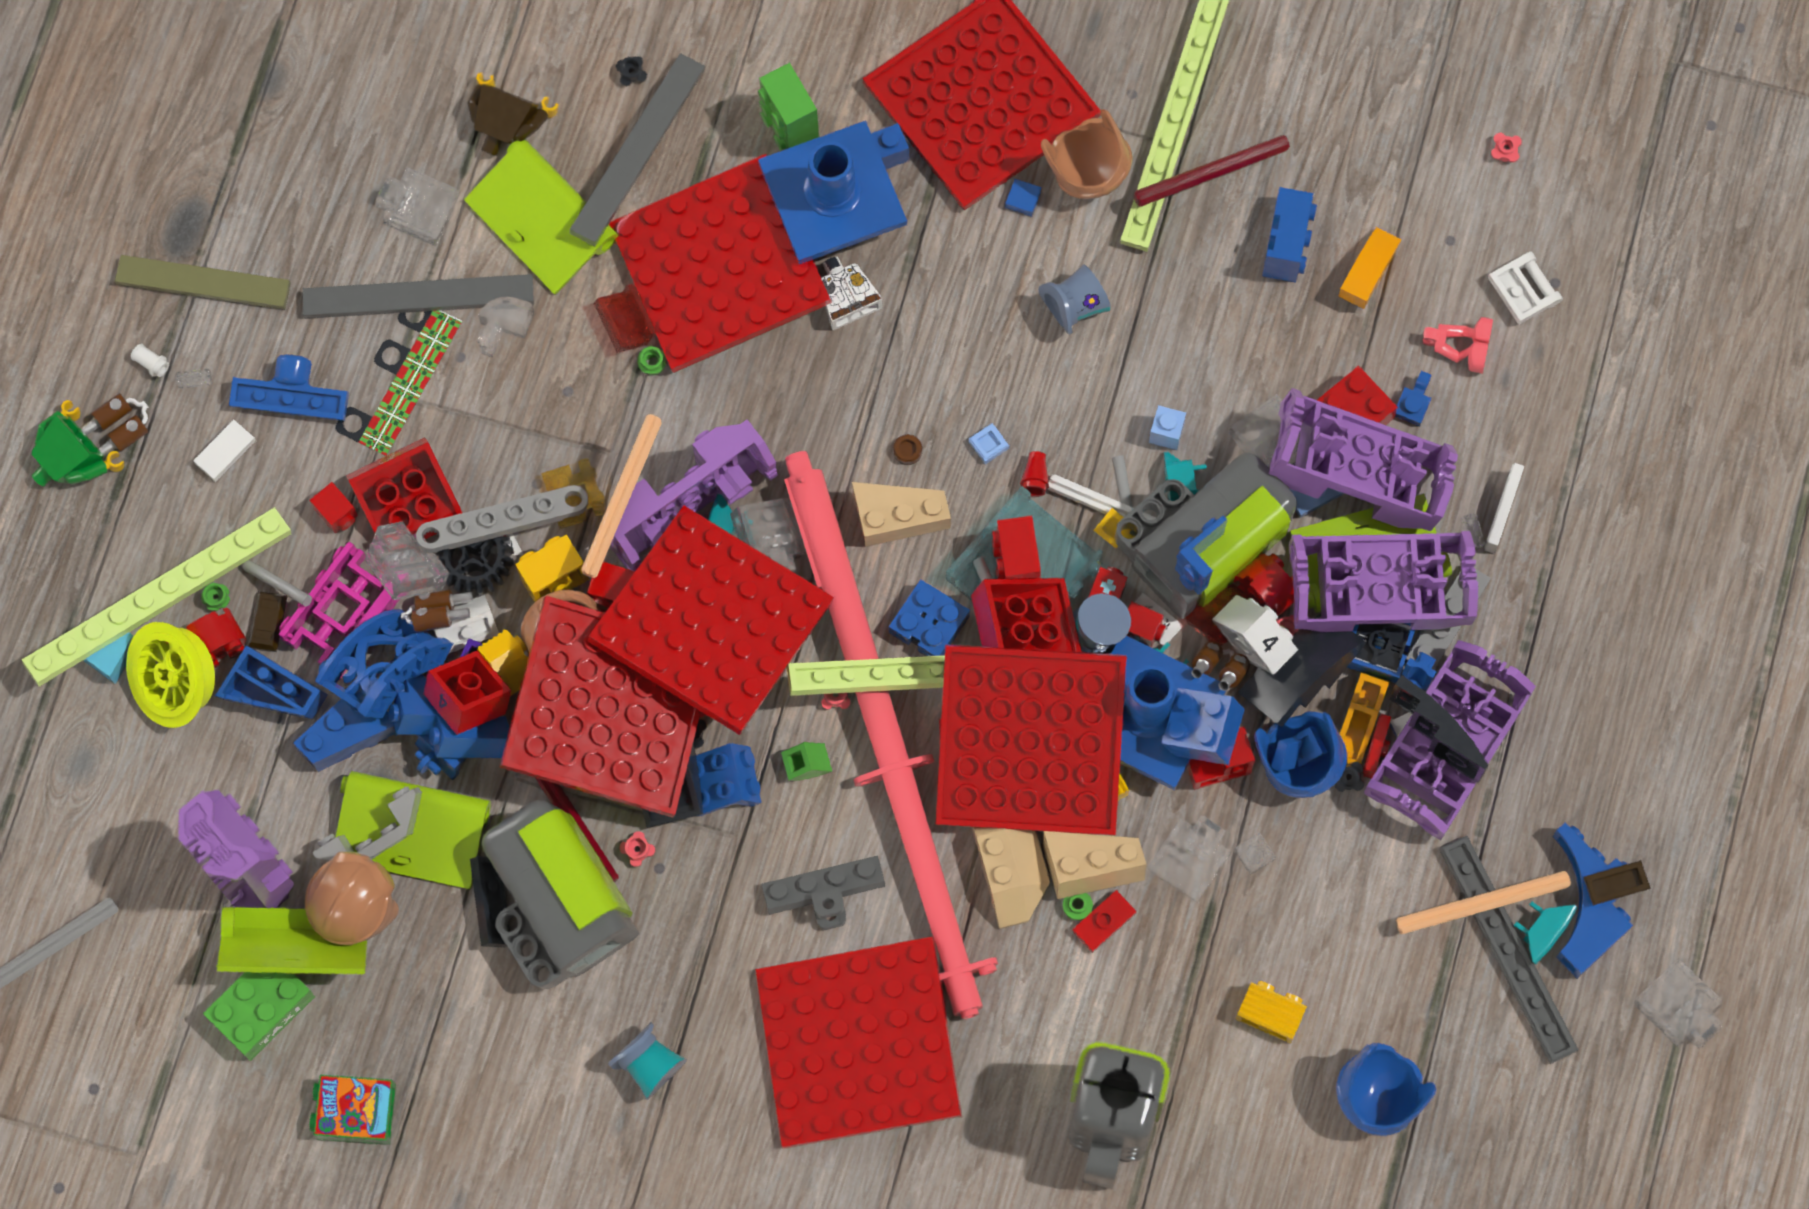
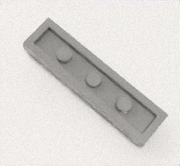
M1476 569L1479 599L1491 578ZM1459 574L1445 595L1446 616H1453L1462 611L1463 590L1462 581H1459ZM1461 626L1423 630L1406 657L1405 663L1408 662L1409 658L1416 660L1419 653L1423 652L1435 658L1436 661L1432 667L1435 670Z

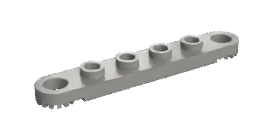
M572 485L430 521L418 528L416 532L417 545L426 553H436L440 550L453 549L562 521L565 518L583 514L587 510L588 495L583 488ZM576 495L577 497L579 496L582 502L578 506L572 507L567 505L565 501L568 496ZM434 531V533L439 535V539L434 543L425 542L423 537L426 532Z

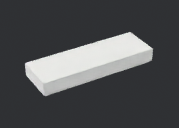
M1515 463L1510 469L1484 546V551L1494 554L1497 549L1524 469L1523 465Z

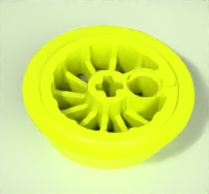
M164 622L146 624L132 638L127 652L126 671L128 683L136 703L145 715L161 726L177 728L186 725L208 703L214 690L215 670L207 647L193 632Z

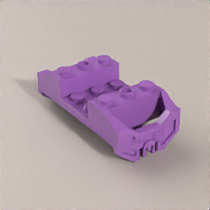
M1294 388L1281 401L1279 409L1281 425L1278 443L1270 463V475L1278 477L1291 490L1317 499L1327 488H1331L1373 503L1372 518L1398 528H1418L1431 531L1443 518L1453 492L1455 477H1453L1452 472L1456 469L1454 464L1458 458V454L1452 445L1444 443L1442 446L1303 396L1300 390ZM1300 434L1296 462L1294 466L1292 464H1289L1288 462L1290 460L1297 438ZM1421 466L1431 469L1434 474V479L1431 482V500L1426 512L1414 508L1417 484L1427 473V470L1421 469Z
M748 420L738 425L716 427L711 431L705 430L700 433L692 444L696 465L690 468L685 473V478L678 483L671 482L661 490V495L657 496L645 479L636 483L610 544V548L626 569L637 570L642 563L638 554L649 546L653 548L683 505L697 513L714 501L718 493L722 494L728 504L731 505L753 491V488L750 486L752 481L748 476L757 469L769 480L778 476L774 457L764 440Z
M1470 531L1437 534L1304 537L1302 535H1292L1289 542L1294 588V629L1342 632L1352 631L1355 624L1411 623V630L1444 629L1461 625H1472L1477 617L1478 582L1476 581L1477 573H1475L1476 569L1474 568L1476 560H1473L1475 545ZM1441 552L1457 554L1461 565L1459 581H1462L1463 590L1462 611L1453 616H1446L1444 587L1447 584V578H1443L1445 555H1441ZM1317 553L1322 619L1307 617L1309 592L1307 556Z
M1458 640L1426 692L1452 715L1473 740L1487 763H1489L1536 686L1515 667L1505 668L1507 663L1503 661L1501 664L1500 660L1494 659L1495 656L1493 654L1488 658L1486 656L1487 651L1480 646ZM1462 663L1480 668L1489 677H1495L1515 693L1512 707L1494 697L1496 690L1492 689L1489 693L1473 683L1474 677L1471 676L1469 681L1452 671ZM1411 715L1373 778L1368 783L1364 794L1377 802L1394 808L1417 822L1429 834L1442 840L1469 797L1476 782L1446 764L1445 760L1442 761L1435 757L1433 753L1427 751L1432 740L1408 726L1412 718ZM1383 775L1449 816L1441 820L1426 805L1422 806L1419 801L1410 799L1408 794H1402L1401 790L1383 784Z
M203 790L179 809L180 842L186 849L188 848L190 854L199 865L209 860L202 868L215 885L223 880L217 886L234 907L277 908L289 898L288 894L294 885L289 877L293 873L292 870L282 859L277 861L275 856L279 852L268 839H265L263 836L260 839L258 838L256 833L260 829L251 818L245 814L242 816L238 814L237 810L241 807L230 793L224 797L219 790L204 792Z

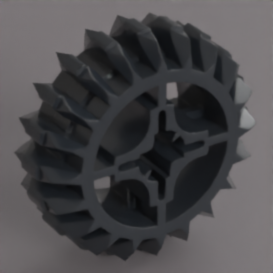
M499 536L458 547L462 557L458 561L459 565L455 568L451 565V558L455 548L440 550L436 552L439 558L435 560V565L441 567L438 574L440 577H446L445 584L447 586L455 584L454 590L457 593L462 591L464 587L465 592H473V589H476L479 596L483 595L482 588L484 587L493 592L494 587L492 583L496 582L498 585H503L504 581L500 575L510 576L511 574L510 570L506 567L514 565L513 558L509 557L514 554L513 547L508 546L511 540L509 536ZM495 545L498 548V556L494 566L491 567L487 556L491 553L490 549ZM468 552L470 554L473 553L475 556L479 555L482 563L478 559H470ZM472 571H480L483 573L480 576H465L471 573Z

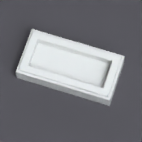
M233 419L193 462L216 482L256 440Z

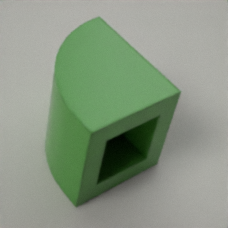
M803 742L781 752L788 780L790 781L815 778L832 772L825 743Z

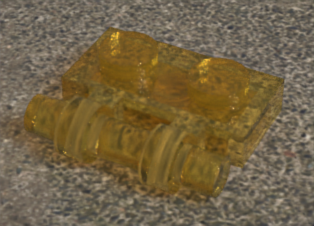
M588 458L578 461L580 472L572 475L569 464L541 473L547 492L567 486L585 484L588 492L587 509L593 507L595 516L605 514V497L603 492L599 491L596 482L598 476L595 468L591 467ZM571 495L566 498L565 502L567 505L575 507L582 501L579 496ZM584 511L579 516L568 517L557 523L559 529H563L587 521V517Z

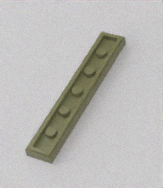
M126 255L120 256L115 283L121 286L282 310L286 309L291 282L288 279Z

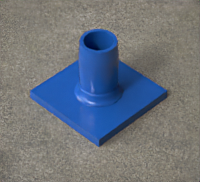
M866 120L758 159L759 166L799 264L907 225L906 216Z
M1126 636L1116 643L1111 654L1127 656L1120 764L1175 791L1191 760L1174 756L1162 744L1178 688L1225 695L1227 690H1221L1219 688L1220 681L1204 673L1200 678H1194L1192 676L1194 668Z

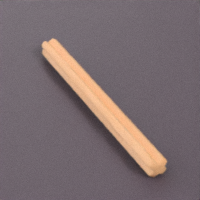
M648 414L643 422L581 568L582 573L586 576L596 578L662 424L661 419L657 416Z
M1566 871L1558 872L1402 916L1396 920V925L1400 934L1413 932L1568 888L1571 885L1570 878Z

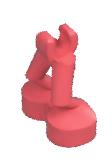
M1481 317L1474 328L1439 324L1438 329L1426 327L1423 334V344L1435 346V352L1456 363L1468 357L1469 371L1483 374L1493 319ZM1446 338H1472L1473 344L1458 352L1446 343Z

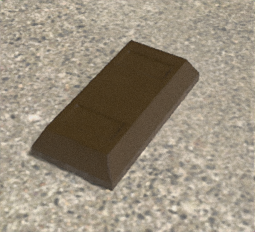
M258 592L248 641L249 647L277 652L280 638L279 633L281 632L279 628L284 618L287 595Z
M1641 860L1583 877L1593 906L1651 889Z

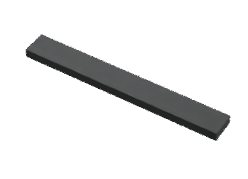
M681 53L679 54L570 228L571 235L594 247L596 246L705 71V65Z
M532 274L302 288L304 319L534 305Z
M1468 836L1440 848L1439 851L1464 899L1495 890ZM1501 906L1473 914L1549 1063L1553 1064L1576 1053L1579 1049L1505 907Z

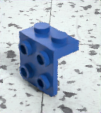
M1224 515L1218 520L1214 517L1201 528L1203 532L1195 539L1190 536L1179 546L1181 551L1176 556L1175 570L1180 574L1179 579L1188 590H1194L1198 595L1207 589L1213 571L1199 555L1224 534L1228 521Z
M729 743L696 755L703 814L698 816H703L734 804L752 807L762 803L760 797L761 788L754 768L755 758L750 746Z

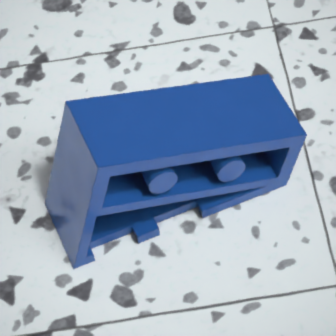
M1279 187L1262 277L1296 283L1298 273L1304 274L1307 257L1302 256L1303 247L1309 248L1312 234L1311 230H1307L1308 220L1314 221L1317 204L1312 203L1313 193Z
M246 645L215 696L226 701L313 720L328 694Z
M361 688L354 694L362 701L365 698ZM340 699L293 744L298 752L319 772L351 757L352 754L377 745L378 742L390 736L399 735L396 734L394 723L389 720V712L386 711L383 718L365 717L357 711L358 709Z

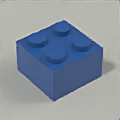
M1178 688L1162 744L1174 756L1229 765L1245 709L1233 696Z

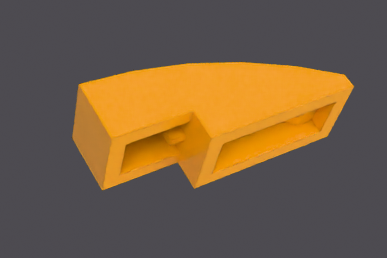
M1376 227L1341 286L1338 297L1365 309L1402 239Z
M1363 672L1360 674L1340 731V736L1347 750V764L1362 762L1389 685V681Z

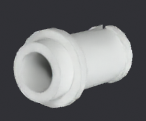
M143 344L137 345L131 353V359L148 369L151 376L161 377L169 368V363L165 356H158Z

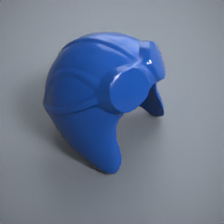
M1305 712L1302 715L1290 717L1283 727L1275 722L1268 729L1267 733L1262 728L1257 729L1255 732V743L1266 776L1272 786L1284 795L1295 798L1317 796L1335 785L1346 768V746L1331 716L1326 712H1323V714L1319 712ZM1315 726L1328 753L1304 767H1299L1296 763L1295 769L1281 772L1271 768L1279 740L1292 738L1308 727Z
M1372 1043L1364 1046L1359 1054L1355 1055L1343 1066L1337 1078L1336 1093L1338 1103L1344 1115L1357 1129L1371 1135L1389 1136L1400 1132L1423 1111L1434 1097L1436 1086L1433 1082L1422 1084L1423 1076L1416 1064L1397 1053L1393 1047L1381 1043Z

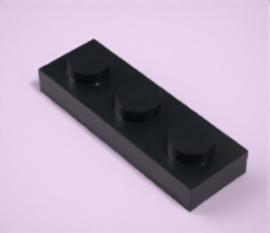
M476 856L470 859L481 947H507L496 927L497 916L507 908L504 883L488 857ZM508 921V923H507V928H508V931L510 932V926H509V921Z

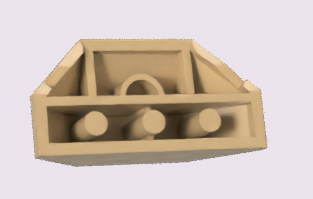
M972 827L999 929L1029 922L1050 884L1036 830Z

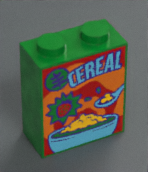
M320 1075L319 1083H314L313 1101H317L316 1113H311L310 1131H314L313 1136L317 1140L390 1145L396 1083L391 1079Z

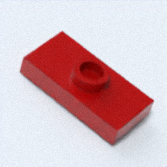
M1379 715L1363 768V777L1372 779L1376 773L1380 757L1385 758L1387 755L1390 741L1385 740L1391 721L1390 716Z
M1115 890L1074 927L1072 932L1093 953L1137 914V911Z

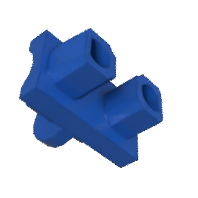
M1420 652L1416 660L1409 658L1401 675L1426 692L1437 672L1432 669L1436 660Z
M417 735L418 739L415 745L419 750L415 753V756L421 761L417 766V770L421 774L430 770L434 775L439 774L442 770L451 780L455 779L459 775L460 766L467 758L436 757L434 746L429 742V735Z

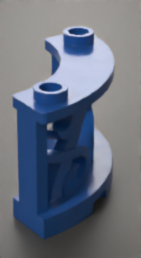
M401 609L384 611L362 623L339 644L331 656L321 663L315 682L358 709L357 711L363 716L383 718L398 692L405 688L402 683L411 675L417 678L421 674L443 665L454 643L446 638H434L425 631L416 633L413 624L407 623L406 619H401V613H404ZM382 644L396 645L395 653L397 660L393 663H376L366 669L368 647ZM345 670H348V672L345 675H343V681L344 683H349L351 681L353 682L346 689H344L343 687L338 685L337 682L340 679L343 672ZM383 673L379 678H377L376 674ZM360 688L365 696L363 701L354 695Z

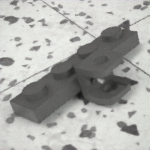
M878 856L762 883L769 915L813 904L817 923L822 930L845 925L846 912L843 897L885 887ZM837 915V917L832 921L826 919L827 917Z

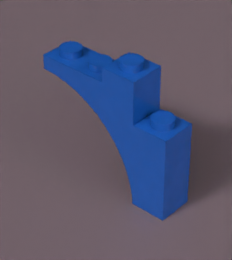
M396 654L394 660H391L390 663H393L395 660H397ZM423 674L417 678L411 675L402 683L405 688L398 692L394 704H391L389 707V720L394 723L396 734L429 735V742L434 746L436 757L502 758L510 729L506 716L497 717L456 735L424 696L427 679Z
M1565 822L1556 830L1552 837L1561 846L1572 865L1578 886L1579 904L1572 935L1556 958L1578 979L1633 926L1629 922L1631 918L1628 913L1621 907L1616 908L1613 905L1618 899L1593 906L1583 877L1628 863L1625 861L1620 862L1615 858L1607 865L1604 862L1605 857L1595 847L1591 849L1583 841V834L1575 826L1570 827Z

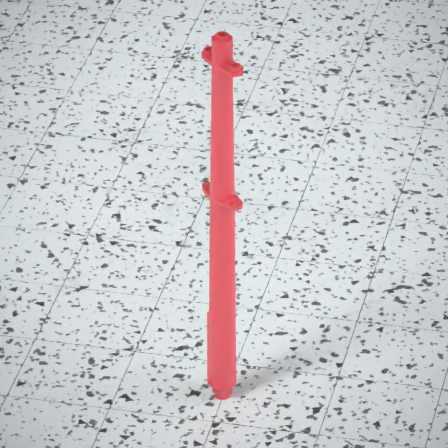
M806 451L790 454L785 458L790 477L784 479L817 587L834 597L828 609L845 661L879 659L823 472L820 469L812 468ZM889 691L855 692L879 769L856 777L853 780L854 784L858 787L883 780L944 969V973L940 974L941 984H945L954 1016H961L962 1020L979 1015L978 1010L983 1005L973 974L979 972L980 976L994 973L997 971L996 965H998L996 958H989L972 964L968 960L913 774V770L934 762V757L932 754H926L909 759Z

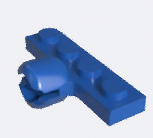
M284 354L277 357L275 376L271 381L233 377L229 406L345 421L349 392L310 386L309 379L312 365L310 360L303 356Z

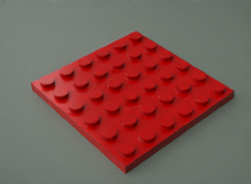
M1012 0L974 1L862 78L865 87L895 124L899 123L904 136L964 211L1044 156L1041 148L1043 139H1046L1052 145L1062 132L1078 127L1085 120L1101 116L1099 107Z
M766 153L609 223V226L618 234L615 240L673 373L832 303L814 261L810 260L799 264L758 163V159L766 157Z
M683 505L589 634L587 641L733 732L741 735L786 670L788 663H791L830 607L834 597Z
M546 595L541 606L500 768L669 817L675 816L701 711L587 641L589 634L605 614L604 612Z
M946 644L936 824L1116 835L1127 656Z
M932 936L755 969L781 1146L783 1149L962 1117L938 961Z

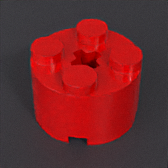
M1261 553L1235 576L1234 582H1240L1237 590L1244 599L1248 600L1251 598L1261 607L1267 605L1279 616L1294 603L1293 576L1289 577L1284 571V563L1276 554L1272 553L1270 556Z
M223 608L225 614L218 616L216 611L195 620L186 627L187 630L196 634L203 641L211 655L214 669L220 665L218 660L227 655L230 658L240 655L247 641L229 608Z

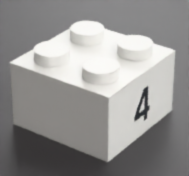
M1236 595L1212 619L1237 653L1245 655L1251 664L1273 675L1298 650L1291 641L1293 639L1292 634L1285 627L1277 623V614L1267 605L1261 607L1251 598L1246 600Z

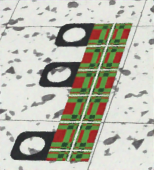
M424 311V318L418 323L409 322L406 318V313H399L398 321L419 332L420 335L412 349L393 340H385L374 357V362L377 366L396 374V377L373 417L354 407H347L346 417L349 415L359 416L362 419V427L356 432H349L344 428V421L338 420L336 424V431L387 456L462 323L461 320L443 311ZM389 347L398 349L401 354L400 360L393 365L386 364L382 359L383 351Z

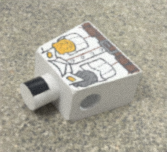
M837 256L831 257L823 263L828 275L821 279L832 302L825 306L832 330L882 309L881 296L857 264H851L843 268Z

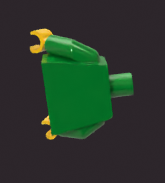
M70 400L62 403L61 412L56 411L38 426L32 456L40 466L32 474V478L43 487L52 479L58 483H69L71 485L89 481L106 474L107 469L119 472L125 465L124 461L118 464L111 463V460L119 457V452L111 451L106 461L101 460L104 455L74 422L81 415L79 407L68 412L73 407Z

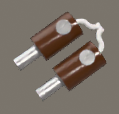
M119 393L91 413L93 419L80 429L86 436L99 427L105 431L133 411L128 403L132 402L134 405L142 407V421L137 415H134L109 433L108 437L110 440L98 448L104 457L114 449L122 452L149 432L144 425L148 420L146 414L148 406L144 401L138 402L133 398L125 400Z
M448 589L431 593L423 592L415 595V604L410 606L408 611L401 613V619H406L407 623L413 624L416 633L451 627L453 620L470 618L469 608L456 610L454 608L456 604L473 602L472 592L453 595L452 591Z
M1209 641L1203 645L1192 661V667L1194 668L1192 676L1200 678L1203 673L1206 675L1210 674L1223 654H1229L1231 658L1219 673V688L1225 691L1228 688L1236 687L1250 669V661L1243 654H1234V651L1230 649L1223 650L1217 642Z

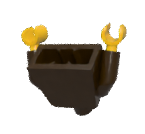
M481 72L477 74L478 84L474 87L468 100V108L471 121L474 123V130L486 134L481 150L497 156L502 141L512 144L515 141L526 140L538 131L548 118L554 117L558 112V103L552 108L546 107L549 103V97L542 99L541 108L538 109L539 104L496 88L493 75L490 76L488 81L483 82L484 76Z

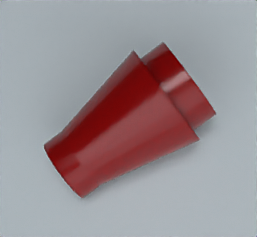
M1040 451L1029 453L1028 462L1020 482L1023 493L1028 496H1043L1049 488L1046 454Z

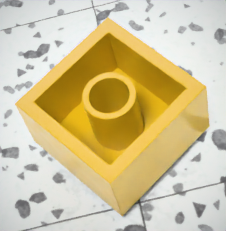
M567 534L561 538L560 536L551 538L545 543L544 548L537 552L530 551L520 557L519 562L515 564L520 579L534 603L549 593L557 590H573L589 580V577L582 573L581 568L584 562Z

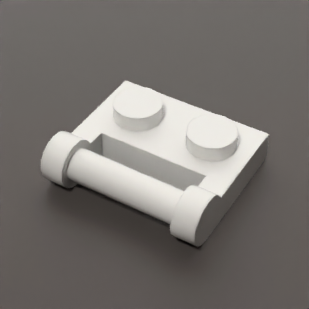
M1532 251L1504 265L1488 276L1493 287L1519 325L1544 310L1556 306L1563 300L1559 291H1554L1536 264L1537 258ZM1526 268L1545 298L1541 300L1538 298L1520 269Z

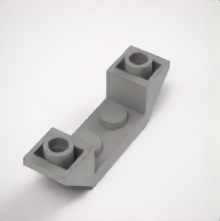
M407 786L392 795L395 800L389 803L388 806L400 826H397L396 823L387 826L380 831L382 834L381 838L374 842L369 838L356 846L357 853L367 855L372 860L413 834L422 794L419 787L410 790ZM331 834L319 841L318 845L320 848L312 853L316 858L331 861L337 852L355 851L345 835L335 838Z

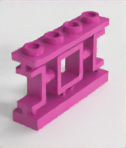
M348 542L345 547L341 546L333 555V563L330 567L318 574L315 580L316 585L310 593H307L312 597L310 605L304 606L298 602V609L293 616H288L282 622L279 628L281 631L279 636L284 643L291 645L295 650H297L304 639H307L323 650V655L317 661L320 666L335 650L325 642L333 630L346 638L368 619L384 611L393 610L408 590L409 585L405 578L398 573L390 572L388 568L380 579H377L359 567L366 558V555L362 550L357 549L354 544ZM347 566L350 571L359 576L351 588L337 580ZM368 583L381 591V594L372 606L370 601L360 595ZM340 592L359 604V607L344 626L324 613ZM312 613L314 617L324 623L315 635L302 627ZM347 670L343 672L340 679L343 677Z

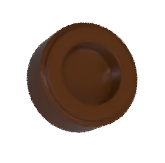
M910 434L897 438L893 445L895 459L903 465H912L918 462L922 456L920 440Z

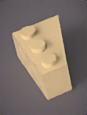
M852 482L853 496L865 547L951 528V517L945 491Z
M1044 831L1042 848L1057 899L1145 880L1147 864L1139 838Z

